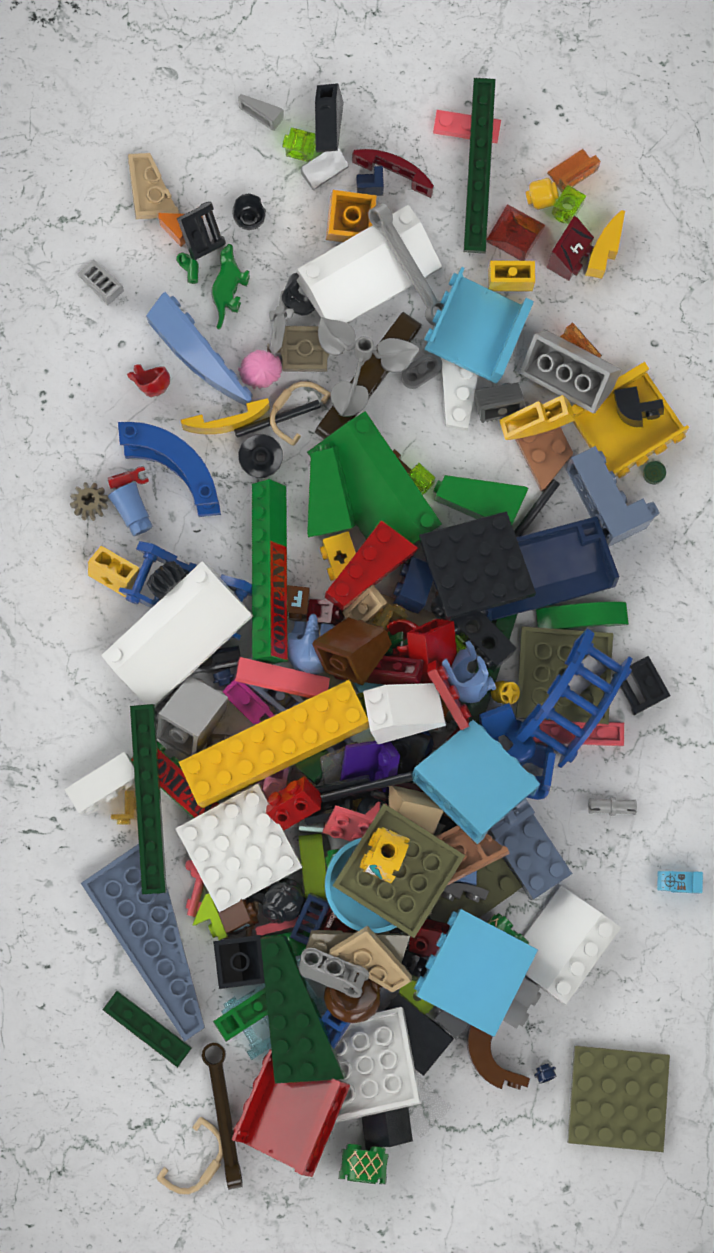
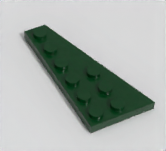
M287 937L261 938L275 1084L347 1078L339 1064L335 1048L333 1049L327 1036L328 1032L316 1004L306 987L307 983L299 972L297 960Z

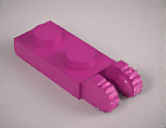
M234 679L222 691L228 697V701L253 725L260 723V719L265 714L269 718L275 716L270 711V707L245 683L237 682Z

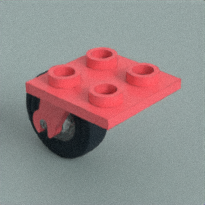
M369 796L360 802L357 812L335 806L322 833L350 842L362 838L382 805L386 804L389 806V803Z

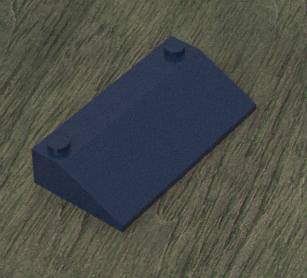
M595 516L516 537L536 595L531 598L483 610L482 613L490 621L615 588L620 576L598 517Z

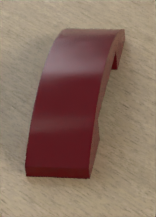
M357 149L353 151L352 163L369 171L373 170L375 164L383 166V168L412 180L411 190L429 198L432 197L434 185L418 167L409 161L380 150Z

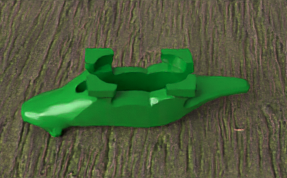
M231 244L224 247L220 253L221 269L211 289L212 299L219 315L216 326L219 330L225 319L226 307L235 313L239 311L241 302H239L240 297L236 296L234 298L238 284L247 287L250 279V271L246 270L242 273L238 268Z

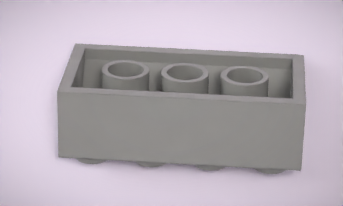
M545 330L534 334L519 374L560 396L564 395L569 401L594 414L614 389L622 369Z

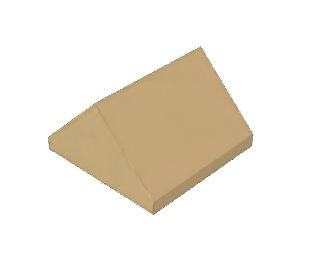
M389 786V807L429 833L434 834L443 810L424 792Z

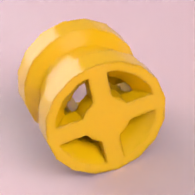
M508 681L495 682L496 689L491 691V697L495 702L502 704L510 703V705L517 702L520 696L517 684Z

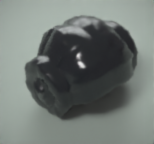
M289 878L281 879L279 882L271 884V887L263 897V915L268 920L278 924L284 921L290 922L295 920L300 915L306 902L301 885Z

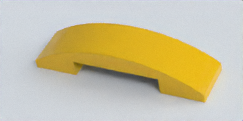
M267 398L246 403L248 411L246 413L205 423L202 414L181 419L182 428L187 432L205 435L231 432L234 429L251 424L262 417L270 409L269 400Z

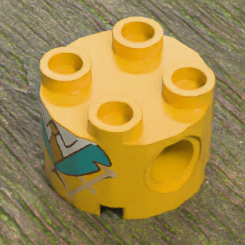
M384 827L381 829L377 828L368 843L372 848L368 850L367 854H364L359 867L364 869L363 872L392 883L396 877L392 874L399 871L409 846L407 843H409L410 839ZM381 851H384L388 858L384 857Z

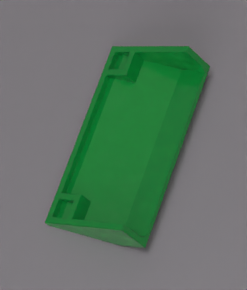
M366 411L316 445L330 443L331 447H338L355 523L365 539L370 536L380 521L390 526L412 544L419 540L420 534L431 532L442 525ZM316 446L307 451V454L310 456V458L311 452L317 450Z

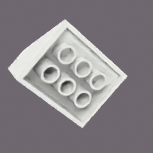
M560 886L524 935L529 942L528 945L538 949L525 976L561 1004L566 1005L621 927L591 905Z

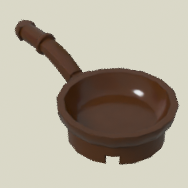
M368 978V980L364 981L361 988L362 994L358 998L350 997L341 991L326 986L324 1002L328 1011L335 1018L343 1022L359 1023L367 1021L375 1015L380 1006V987L382 988V986Z

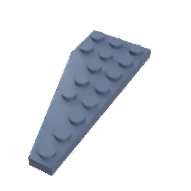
M137 844L84 880L81 885L183 1040L186 1041L204 1029L205 1025L168 888L167 893L142 895L139 844Z

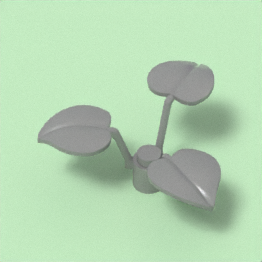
M322 317L319 323L318 338L325 352L338 356L343 353L344 349L347 351L354 349V355L358 359L353 384L341 381L335 384L331 390V402L337 412L343 417L354 416L367 405L368 390L363 386L356 385L362 362L369 360L372 353L376 358H381V365L385 370L399 373L410 366L419 351V348L412 343L395 338L382 340L377 347L374 346L373 340L366 336H362L355 341L354 329L342 321Z

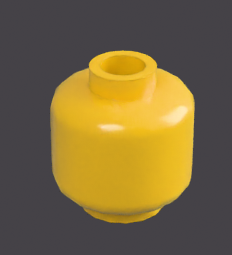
M549 178L531 182L529 184V191L525 192L528 204H533L537 210L554 206L556 199H559L556 182H552Z

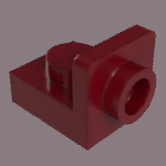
M309 599L307 622L310 615L314 613L318 618V624H333V626L341 623L344 615L342 610L328 600Z

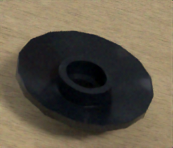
M256 434L247 438L241 444L238 452L239 463L248 475L255 478H266L273 475L280 468L283 461V451L280 444L273 437L265 434ZM263 455L265 460L260 462L257 460V457Z

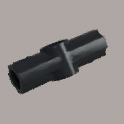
M239 645L217 649L210 656L213 659L212 664L208 667L200 665L192 674L211 673L214 670L237 667L238 660L241 657Z

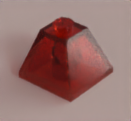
M507 204L486 242L520 261H525L546 225Z

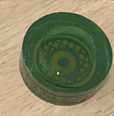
M658 461L649 462L643 469V478L652 485L661 483L666 476L665 466Z

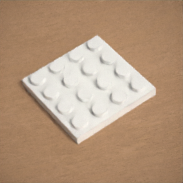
M260 784L254 785L175 828L219 912L303 867L280 824H276L266 814L268 802Z
M399 1007L377 1012L367 1021L350 1023L335 1047L339 1064L347 1078L339 1080L350 1084L335 1123L421 1104L404 1009Z

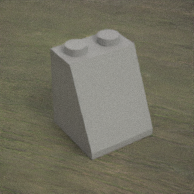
M191 675L188 676L159 712L157 738L188 757L202 751L227 709L228 697L222 691L215 690L206 685L203 680L194 678Z

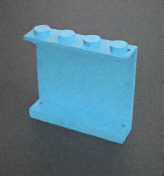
M461 267L458 274L453 273L448 283L452 287L449 292L445 291L440 303L443 304L442 310L437 309L432 322L435 323V326L427 331L424 340L428 342L424 350L497 384L505 372L534 301L525 298L522 304L512 301L463 277L462 273L465 268Z
M474 720L469 722V727L457 732L416 766L413 771V782L476 844H479L485 838L488 830L528 795L534 796L540 785L533 774L528 773L515 757L510 756L504 750L500 742L494 740L487 733L486 729L482 725H478Z
M458 909L457 913L453 911L448 919L447 924L450 927L447 933L442 932L436 943V946L439 947L436 955L431 954L425 965L428 968L425 976H420L414 987L417 990L415 995L495 1037L538 949L470 913Z

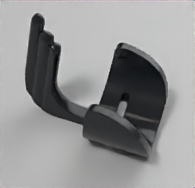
M294 273L288 279L282 293V301L288 309H293L294 313L306 316L311 314L315 308L307 296L299 293L300 285L297 282L299 275Z

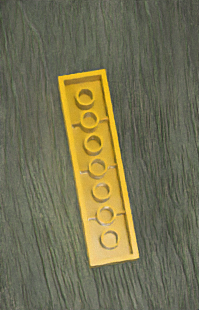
M347 680L179 761V764L197 804L205 808L370 728L369 720L350 680Z

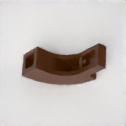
M469 1025L467 1050L471 1063L479 1075L502 1089L505 1080L508 1081L507 1086L518 1090H521V1086L528 1088L529 1077L503 1069L495 1062L491 1053L493 1036Z

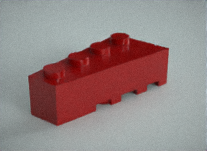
M380 521L326 591L324 598L340 610H345L369 587L378 584L384 577L416 553L418 547L383 521Z

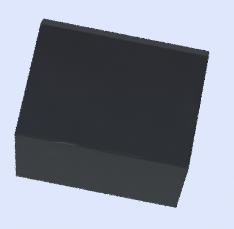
M408 1107L362 1117L366 1148L393 1147L413 1141Z

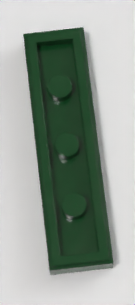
M118 990L102 1009L177 1068L192 1049L190 1045Z

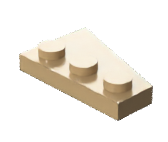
M128 154L135 218H158V213L180 214L177 206L175 207L171 199V194L166 188L151 154Z
M368 926L330 949L329 955L364 967L370 974L369 979L392 993L412 981V975Z

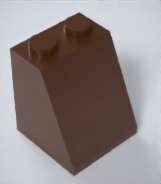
M348 617L315 639L312 645L325 673L363 686L392 643L387 630L382 626H374L363 620H355Z

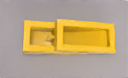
M621 210L602 231L590 256L585 276L602 279L606 270L607 259L615 260L618 253L625 211Z
M561 395L544 404L538 401L499 421L504 438L506 440H513L553 430L575 421L570 401L564 395Z

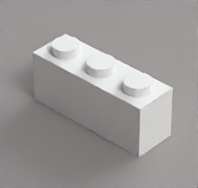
M123 752L64 790L81 815L84 813L90 815L99 809L98 804L103 801L108 803L119 796L117 792L124 788L129 790L135 786L134 765L128 755Z

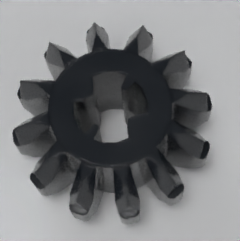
M175 561L166 562L149 577L147 585L152 594L161 600L186 577V574Z

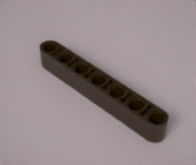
M402 312L382 340L395 338L411 343L422 324L405 312ZM372 353L371 358L365 361L360 369L356 386H363L368 390V400L389 373V371L382 367L381 358H376ZM332 406L317 426L315 433L325 439L354 419L358 414L343 417Z

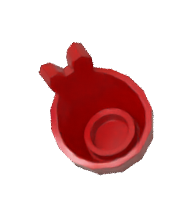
M141 364L134 365V372L127 374L128 378L135 382L146 396L151 398L163 394L167 390L171 378L164 366L144 371Z

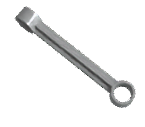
M380 203L369 210V220L376 229L381 230L427 307L425 310L426 320L435 326V323L432 322L434 317L433 308L436 306L442 310L443 304L437 300L392 224L393 215L387 205Z

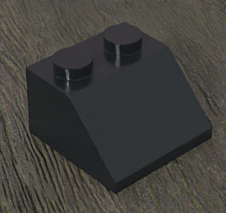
M261 935L213 941L219 989L265 983Z

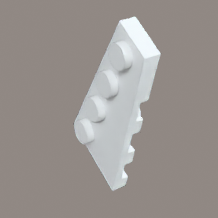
M441 358L445 425L449 428L468 431L478 375Z

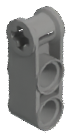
M307 948L301 954L299 972L303 977L341 991L350 997L358 998L361 996V988L364 981L368 980L370 976L368 970L364 967L354 965L319 951L316 948ZM311 961V962H313V963H315V964H314V965H310V964H308V963H306V962ZM333 970L337 972V974H332L329 971Z

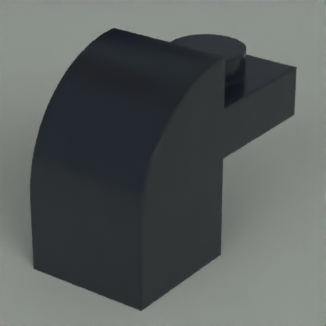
M637 386L614 390L617 413L627 425L643 427V418L653 420L659 418L660 415H664L663 400L640 403Z

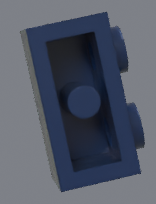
M412 557L408 563L404 562L399 575L402 578L400 582L396 583L393 594L396 595L393 604L418 614L426 604L433 578L427 562Z

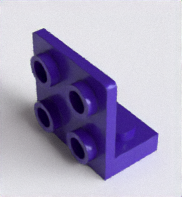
M370 741L346 745L340 781L369 775L371 781L397 775L400 754L391 741L382 744ZM389 787L381 788L382 791L389 793Z

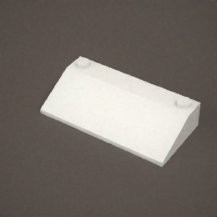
M407 205L393 213L392 224L424 278L442 269L433 246L411 207ZM373 225L297 269V274L299 275L297 282L321 318L338 320L347 324L413 286L384 234Z
M202 561L101 656L145 704H155L156 707L248 622L253 615L214 569Z

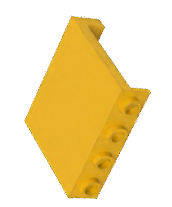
M645 362L618 377L614 389L596 413L593 414L577 404L571 406L575 417L574 425L590 448L596 446L598 451L603 452L607 462L605 463L607 469L612 471L615 477L618 476L619 479L630 472L629 468L637 465L639 467L649 460L648 457L653 453L659 455L668 448L666 445L671 442L676 444L686 437L685 433L689 429L688 425L684 427L647 374L649 367ZM637 386L640 403L663 400L664 415H660L659 418L653 420L643 418V427L629 426L621 420L617 413L614 390Z

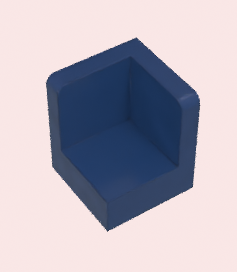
M374 166V174L356 175L357 193L383 196V166Z

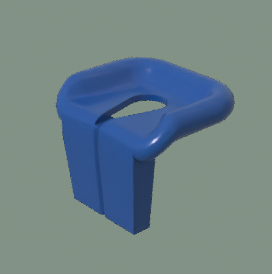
M510 703L479 714L480 725L486 729L487 733L494 740L499 742V736L505 735L513 743V747L506 751L510 756L523 763L535 755L537 747L532 737H529L524 743L516 739L522 721L516 720Z
M536 744L535 755L528 761L520 763V765L523 767L524 764L531 763L543 769L542 776H535L540 783L535 795H528L526 797L541 800L547 797L551 788L556 754L553 748Z

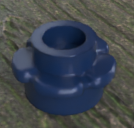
M230 668L213 674V684L218 683L220 687L231 683V678L234 677V674H231Z
M549 1063L536 1068L537 1073L534 1074V1077L538 1079L539 1084L548 1082L557 1077L554 1071L556 1067H550Z

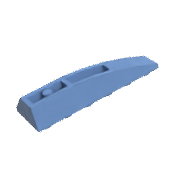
M166 292L161 294L146 315L149 325L172 352L191 371L209 385L245 406L246 403L252 402L253 394L246 386L242 387L238 382V376L232 369L229 370L222 357L212 349L209 342L200 334L193 325L195 321L188 312L184 314L179 308L181 305L174 296L169 297Z

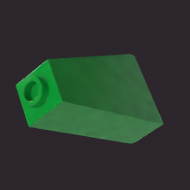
M330 443L316 446L317 450L311 452L308 538L351 529L356 526L338 447H331Z
M445 475L442 481H437L433 493H436L435 501L475 519L507 511L510 522L513 525L529 488Z

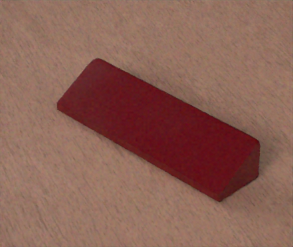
M383 656L365 683L383 685L421 684L424 661L421 659ZM334 676L335 679L345 680L340 677Z

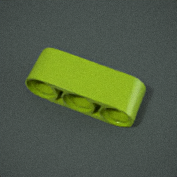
M322 833L299 836L305 898L307 899L309 893H313L327 900L325 894L326 867Z

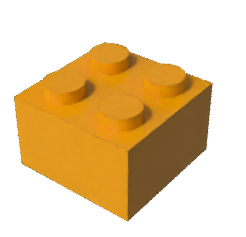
M333 190L329 203L326 240L345 242L371 227L372 223L369 220L368 212L376 206L377 195Z

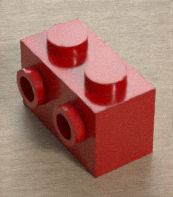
M304 776L297 781L290 782L287 787L279 792L272 793L267 798L266 814L276 824H280L284 831L321 809V793Z
M426 919L415 938H410L408 951L420 957H430L431 954L435 956L439 949L436 943L442 932L447 933L450 925Z

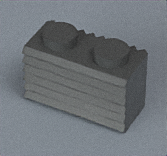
M519 382L512 384L504 383L501 386L491 388L483 387L480 390L474 391L475 405L482 423L485 421H497L525 408Z

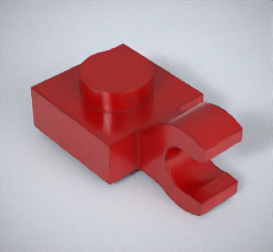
M139 466L135 470L108 477L110 489L116 488L117 490L132 481H136L138 484H146L149 482L148 477L144 479L138 477V473L144 471L145 467Z

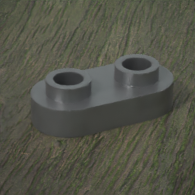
M427 353L411 363L406 370L402 371L401 380L404 386L416 389L438 375L442 369L441 358L435 354ZM432 363L435 367L429 369L427 364ZM414 375L417 379L410 381L408 377Z

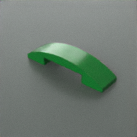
M626 602L580 603L536 609L537 628L569 629L629 625Z
M263 988L213 1021L225 1042L268 1015L266 989Z

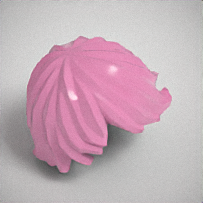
M256 350L242 360L241 368H238L241 380H243L242 382L252 386L253 389H256V387L266 388L281 377L282 361L279 359V356L275 357L270 352Z

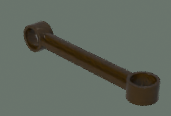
M209 1043L202 1050V1060L209 1066L224 1159L225 1177L228 1190L243 1187L236 1143L232 1140L234 1130L223 1069L226 1050L219 1043ZM212 1045L219 1047L223 1052L222 1059L216 1064L210 1063L205 1056L206 1050Z

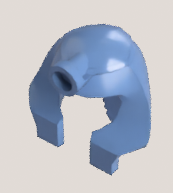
M313 613L310 615L308 622L295 621L294 629L291 633H288V659L294 669L317 675L324 672V668L312 645L313 641L319 637L318 618ZM321 623L320 636L332 629L333 624Z
M468 641L465 642L467 649H462L457 653L451 667L447 659L443 660L442 666L445 667L448 673V682L451 686L455 685L459 692V701L475 703L479 702L488 690H495L496 686L493 679L488 677L489 673L481 656H476L474 646ZM477 657L478 672H468L466 670L468 663L474 661Z

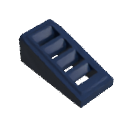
M309 893L290 938L307 945L309 937L298 933V930L300 928L308 933H311V930H320L330 909L326 899ZM313 902L324 908L320 911L310 905ZM307 911L320 916L317 920L306 915ZM303 920L316 925L313 929L302 924Z

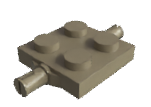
M285 326L282 347L277 352L281 354L283 359L282 369L284 372H327V360L330 354L325 352L320 345L318 338L319 326ZM267 343V352L272 353L269 349L270 344Z

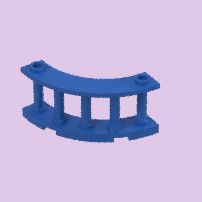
M118 422L120 445H124L125 459H145L165 465L188 486L197 506L198 517L221 515L217 492L211 474L201 457L192 447L175 434L160 427L140 422Z
M139 541L136 550L143 553V558H145L132 590L120 587L118 592L126 595L125 599L131 603L139 604L140 602L152 608L160 600L157 597H154L152 600L140 593L153 562L157 560L165 564L166 562L175 561L187 575L197 565L192 562L188 565L177 560L178 556L155 544ZM221 574L220 578L234 591V594L241 602L247 596H252L251 583ZM235 633L230 638L240 640L241 635Z
M588 628L574 642L570 654L565 661L568 667L562 676L557 675L547 691L549 694L543 705L537 704L521 723L516 739L522 743L529 737H536L562 754L558 763L560 768L567 762H573L576 758L578 749L597 726L616 696L623 680L625 681L632 671L629 667L633 658L630 656L620 665L593 647L592 640L595 633ZM589 654L615 672L610 684L584 667L582 660L585 655ZM574 674L576 676L579 674L605 692L597 707L570 689L568 684ZM560 697H566L592 714L583 728H580L555 711L553 706ZM550 718L576 737L566 747L540 729L539 725L544 719L548 720Z

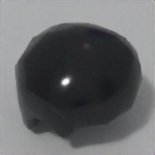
M248 193L242 194L235 200L232 215L240 228L254 230L264 223L266 209L263 207L260 197Z

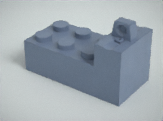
M596 446L571 457L566 471L590 517H598L608 547L647 529L660 512L654 502L646 504L644 498L627 506L626 495L617 488V479L614 473L607 469L605 465L607 462L603 452L598 451Z
M525 798L489 829L487 834L496 842L508 848L510 854L502 858L522 885L529 899L534 900L573 873L534 816L535 811Z

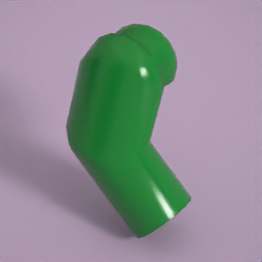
M179 253L176 261L188 272L187 282L190 284L198 283V262L191 259L189 254Z

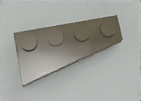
M311 930L306 949L316 948L329 954L332 947L355 933ZM387 931L375 933L402 963L410 935L405 932H401V934L389 933Z

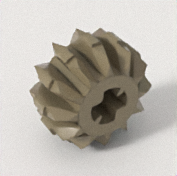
M84 482V489L81 490L80 487L76 486L75 489L78 494H71L70 497L74 501L70 503V506L75 509L74 514L76 516L82 514V520L85 521L90 515L91 520L95 521V514L103 517L104 514L101 509H108V505L104 502H107L109 498L108 495H103L105 492L103 487L97 489V484L93 483L89 488L87 482ZM92 498L94 503L90 502L89 505H86L85 501H89Z

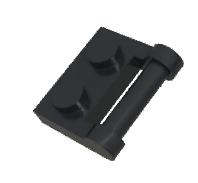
M210 201L202 203L198 208L177 218L189 254L193 260H197L226 244L224 236L220 234L212 211L214 207ZM203 215H205L206 221L208 223L213 238L212 241H210L205 224L203 222Z
M649 656L631 664L629 667L632 669L630 674L642 693L645 702L639 703L627 679L623 680L620 686L632 707L631 712L633 715H637L671 696Z

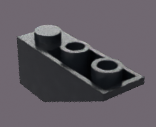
M338 83L317 85L315 96L316 153L338 151L344 105Z

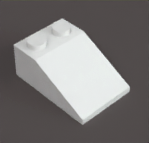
M434 683L383 685L363 691L370 731L378 744L446 726L440 694Z

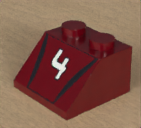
M573 216L552 250L547 269L570 281L573 275L577 276L583 267L581 261L584 257L588 258L594 249V246H592L593 235L576 216Z

